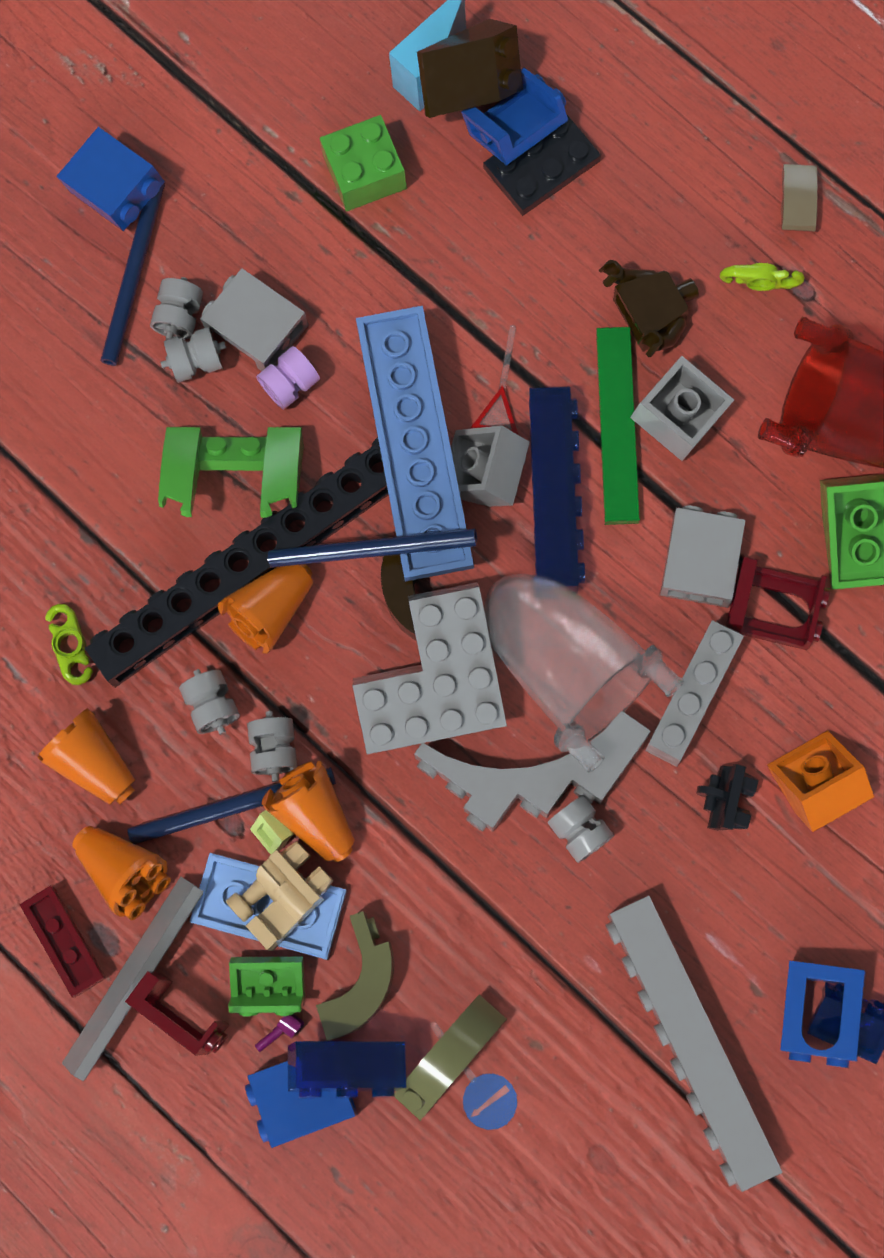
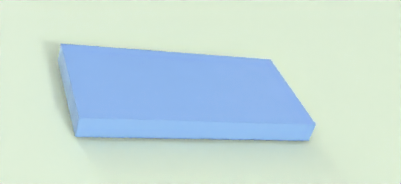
M209 853L199 887L204 892L194 907L189 922L258 941L246 925L255 916L261 914L273 900L268 895H265L252 905L254 914L246 922L242 921L225 901L236 892L242 896L257 879L256 874L260 866ZM330 885L322 895L324 901L315 907L278 947L328 960L347 890Z

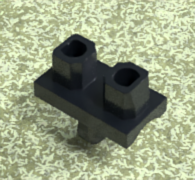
M738 764L720 766L719 775H711L708 786H697L696 794L706 798L703 810L710 811L707 828L719 831L747 829L749 827L750 811L739 808L738 802L740 795L744 797L754 796L757 790L758 779L745 773V766Z

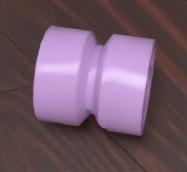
M294 346L278 357L277 366L270 364L256 376L266 393L283 410L299 398V390L307 391L320 380V376L313 365Z

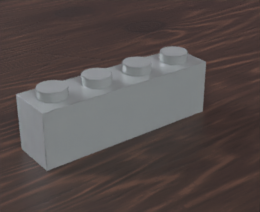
M713 620L711 621L645 750L646 752L676 767L678 766L744 637L743 635Z

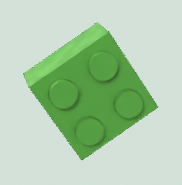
M381 115L320 137L323 157L346 212L407 189L405 170Z

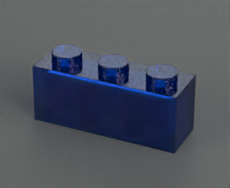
M296 1041L288 1045V1092H299V1098L301 1099L322 1098V1092L336 1091V1098H357L358 1091H372V1098L395 1097L394 1091L406 1088L405 1042Z

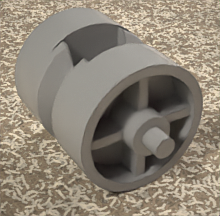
M181 277V279H163L157 295V299L161 304L156 305L154 308L150 327L155 332L166 336V340L175 337H182L184 340L190 339L196 324V319L192 314L199 311L203 297L202 289L188 282V279L185 277Z
M209 327L194 331L189 342H186L182 337H175L164 341L167 356L166 360L160 363L162 368L169 367V369H172L177 383L192 379V376L196 374L197 368H201L204 372L208 373L223 369L219 354L221 349L226 348L225 342L218 343L217 340L214 341Z
M200 669L193 671L195 676L182 683L179 690L185 704L194 707L190 715L197 733L206 734L218 730L219 735L226 733L224 727L236 721L240 714L234 700L225 697L228 687L221 670L201 673Z
M266 711V718L247 723L249 744L255 747L250 753L251 773L271 775L272 782L279 781V774L290 772L297 768L296 749L290 746V742L295 739L293 719L273 717V711Z

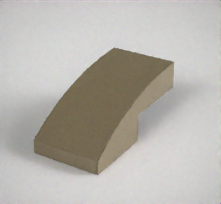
M783 165L782 230H816L817 166Z

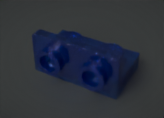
M825 983L822 989V998L807 1027L808 1034L832 1045H835L838 1041L840 1034L844 985L836 984L834 986L830 983ZM863 999L857 1056L877 1064L884 1050V1003L874 999L870 1001Z

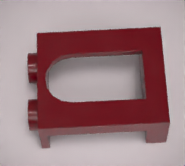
M744 557L739 566L726 627L744 636L808 650L813 641H819L822 632L823 622L818 621L820 608H826L830 595V588L825 587L827 576L822 575L817 581L758 567V560ZM752 586L801 598L809 609L807 621L797 628H789L745 617Z
M147 971L125 1002L195 1056L208 1055L212 1051L216 1053L228 1038L225 1030L229 1024L225 1021H213L205 1034H201L159 1002L173 981L162 973Z

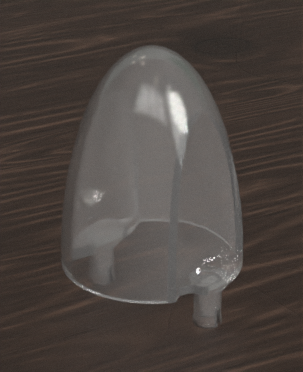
M513 574L499 579L487 593L484 612L493 649L531 698L558 728L554 736V745L561 752L568 751L588 773L594 771L605 759L604 755L600 754L589 741L604 731L621 711L625 712L651 680L667 697L677 692L684 683V680L675 674L662 660V652L655 645H651L644 650L595 606L556 580L531 574Z

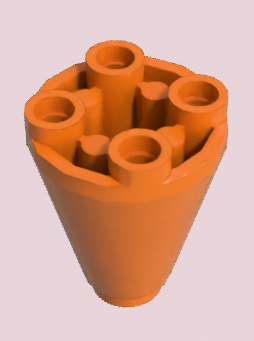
M92 826L83 828L73 840L72 847L76 850V856L109 909L119 917L126 916L130 920L137 919L153 896L162 893L170 884L171 878L166 874L168 870L167 862L159 855Z

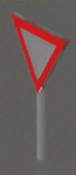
M511 325L509 328L499 390L470 429L502 425L518 435L505 394L516 332L515 325Z

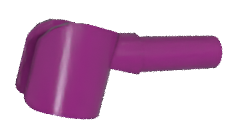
M295 1014L284 1016L272 1032L255 1044L256 1049L261 1052L279 1038L283 1032L293 1039L303 1027L304 1022Z

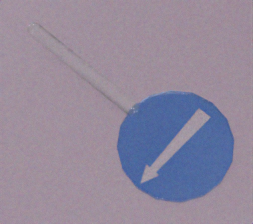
M431 1022V1029L440 1039L444 1035L443 1031L436 1022ZM467 1065L463 1072L471 1082L466 1087L463 1096V1108L468 1119L477 1127L486 1130L499 1129L507 1125L514 1117L517 1108V1094L512 1084L504 1077L494 1073L482 1074L476 1077Z

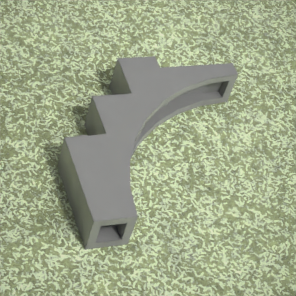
M621 711L602 733L582 748L558 760L526 768L497 769L475 766L447 757L425 743L419 746L414 755L419 761L417 767L433 779L436 775H439L448 783L445 787L458 798L463 799L465 795L470 798L464 806V811L469 814L466 820L482 832L486 827L493 832L517 798L522 801L519 806L535 818L539 814L547 818L570 785L576 787L574 793L578 797L584 795L590 804L595 801L600 805L647 740L651 731Z

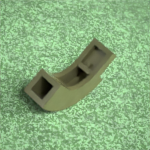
M364 911L350 915L362 955V969L358 981L343 996L316 1005L327 1041L351 1034L367 1024L383 1006L392 985L394 958L391 943L385 942L376 945L375 939L380 938L374 917L368 919Z
M479 994L421 1060L393 1096L421 1121L507 1019Z

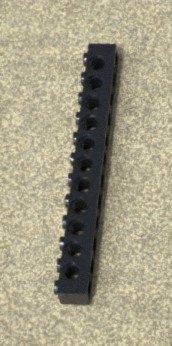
M378 437L373 441L371 448L362 454L357 452L345 461L344 467L335 473L328 472L316 482L317 486L307 493L305 491L299 492L296 508H292L289 501V505L281 511H273L272 516L261 520L260 526L251 532L247 530L236 536L230 547L224 551L218 550L210 554L204 560L205 564L195 571L189 570L180 575L176 580L177 584L167 591L160 590L148 599V604L138 611L132 610L123 615L119 620L120 624L110 631L103 630L96 634L90 640L91 644L85 647V650L105 679L116 688L220 614L218 603L223 598L276 568L269 566L268 552L260 550L264 541L270 539L277 541V545L273 550L319 545L387 497L389 494L385 472L376 473L371 470L375 463L382 462ZM356 481L361 484L356 492L349 493L343 490L348 482ZM322 501L333 503L332 508L327 512L316 510L317 505ZM295 520L305 522L303 529L298 532L288 530L290 523ZM246 559L249 561L245 570L241 572L232 570L233 564L237 560ZM211 579L220 580V585L215 591H204L207 581ZM186 598L192 600L191 606L187 611H176L177 603L180 600ZM153 619H163V625L158 631L148 632V625ZM127 638L134 639V645L130 651L125 653L119 651L123 640Z

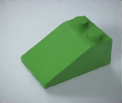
M884 474L820 480L822 519L832 590L884 585Z

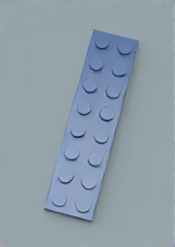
M423 306L356 318L396 536L466 530ZM470 547L400 554L405 581L474 569Z

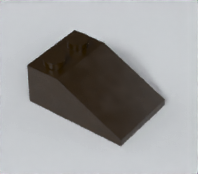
M486 19L417 52L426 117L431 118L498 102L523 90L517 25Z

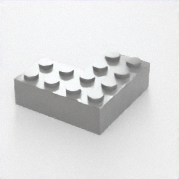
M475 582L408 596L422 665L353 678L352 686L366 753L372 754L507 726L478 583Z

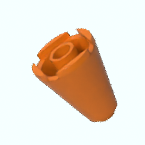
M306 564L276 567L223 598L218 603L219 612L222 616L226 612L232 619L228 626L243 642L254 650L262 646L264 647L262 653L267 654L273 649L311 589L313 573Z
M86 708L72 720L74 723H71L65 729L63 728L41 750L37 758L41 763L107 804L111 805L116 801L121 805L135 791L131 786L135 778L95 714L89 708Z
M311 761L293 769L279 780L282 785L280 789L274 793L270 788L264 795L262 805L266 811L323 859L339 862L350 855L353 850L351 846L354 844L355 839L326 768L321 761H317L316 767Z

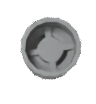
M584 795L571 802L547 822L559 839H566L568 841L566 849L577 863L586 859L614 837V834L603 819L596 820L594 818L596 810Z

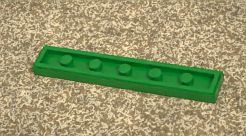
M630 327L596 328L604 525L639 524L635 421L630 418L634 412Z

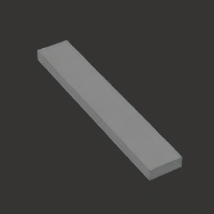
M180 877L63 1060L62 1064L74 1077L82 1081L87 1078L131 1008L125 1002L147 971L154 972L203 895L204 891L183 877Z

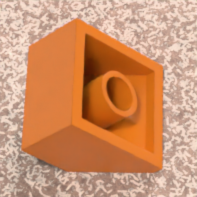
M828 730L767 764L769 771L795 814L812 832L874 798L864 766Z

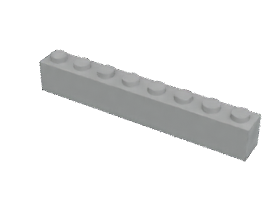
M650 896L609 914L610 923L605 925L614 945L618 943L622 945L626 954L625 957L621 958L629 977L633 978L636 976L642 990L637 992L645 1011L649 1012L652 1010L659 1023L653 1027L661 1045L669 1044L675 1058L669 1060L678 1080L685 1079L691 1093L686 1095L695 1116L702 1114L708 1128L703 1130L704 1136L712 1151L719 1149L725 1162L719 1165L729 1187L735 1184L737 1189L743 1192L783 1173Z

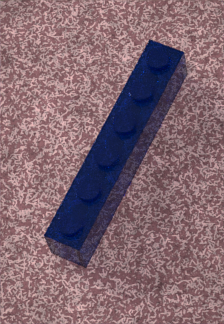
M570 387L529 388L536 595L578 594L579 583H585V563H578V550H584L583 529H577L576 517H582V496H575V484H581L580 463H574L573 451H579V431H572V419H578L577 398H571Z

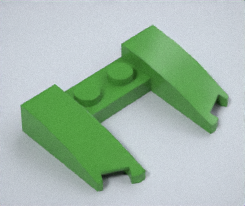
M167 427L160 470L159 507L163 508L166 505L167 498L183 503L180 508L182 516L192 517L200 470L263 471L260 503L261 518L272 516L269 504L286 498L289 499L292 508H296L304 450L302 427H268L267 437H202L200 427Z

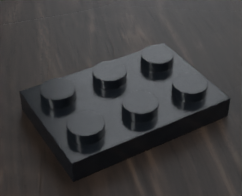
M568 115V121L508 165H505L494 155L483 162V169L522 216L601 161V154Z

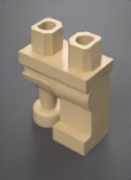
M298 842L293 843L282 852L274 851L269 856V859L260 865L256 874L257 879L241 896L236 892L225 901L231 910L242 921L246 922L254 914L252 905L265 895H268L273 900L261 914L255 916L246 925L249 931L268 951H273L315 907L324 901L322 895L333 882V879L320 866L306 879L297 869L311 856Z

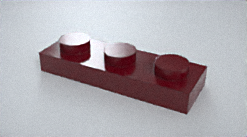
M50 885L19 904L72 998H76L106 979L54 886Z

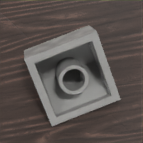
M502 425L455 430L451 452L461 500L489 507L513 506L530 442Z

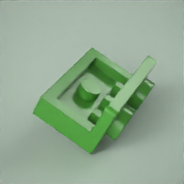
M303 956L231 957L229 962L231 998L228 1004L229 1013H239L241 1016H254L259 1013H275L279 1016H289L295 1012L302 1011L305 999Z

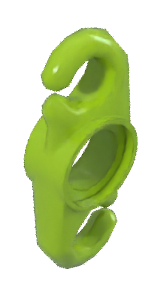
M769 263L733 265L724 268L719 276L723 282L728 284L733 281L732 277H736L735 282L746 284L748 288L756 291L790 289L800 286L805 279L802 272L795 270L792 272V277H789L788 271L778 270L775 265Z
M57 604L48 610L45 616L46 621L51 622L59 612L67 615V621L62 626L53 623L49 625V631L53 635L52 649L55 652L63 678L72 685H81L91 678L92 668L87 667L79 677L71 674V668L75 663L89 664L90 660L85 654L86 640L83 637L75 611L66 604ZM69 635L77 637L78 646L76 650L71 653H63L60 649L62 639Z

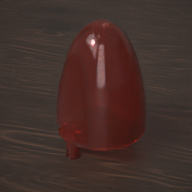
M802 317L796 325L794 338L802 339L812 344L803 356L791 380L783 404L780 423L765 418L759 428L758 439L781 446L785 454L793 457H802L807 450L834 458L884 469V352L855 340L852 331L843 325L835 324L828 327L809 320L807 317Z

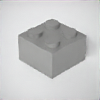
M681 356L640 402L630 418L683 461L732 404L734 399Z

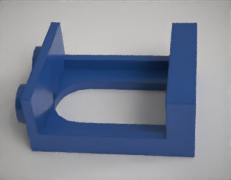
M789 960L780 1049L781 1051L789 1052V1060L811 1063L812 1055L827 1057L826 1065L849 1068V1061L858 1062L857 1055L865 970ZM807 980L844 985L839 1038L835 1045L827 1050L814 1049L803 1038L802 1023Z

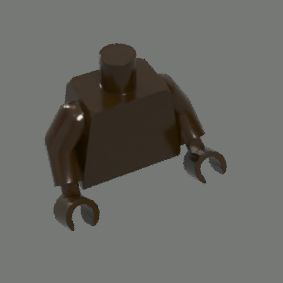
M615 260L607 261L599 269L600 273L604 272L608 275L603 280V284L605 287H610L613 283L618 284L614 288L613 301L626 324L630 327V331L642 352L648 350L646 355L652 357L656 351L673 347L686 327L689 312L686 302L699 296L695 282L689 278L675 285L667 271L656 272L654 270L622 268Z

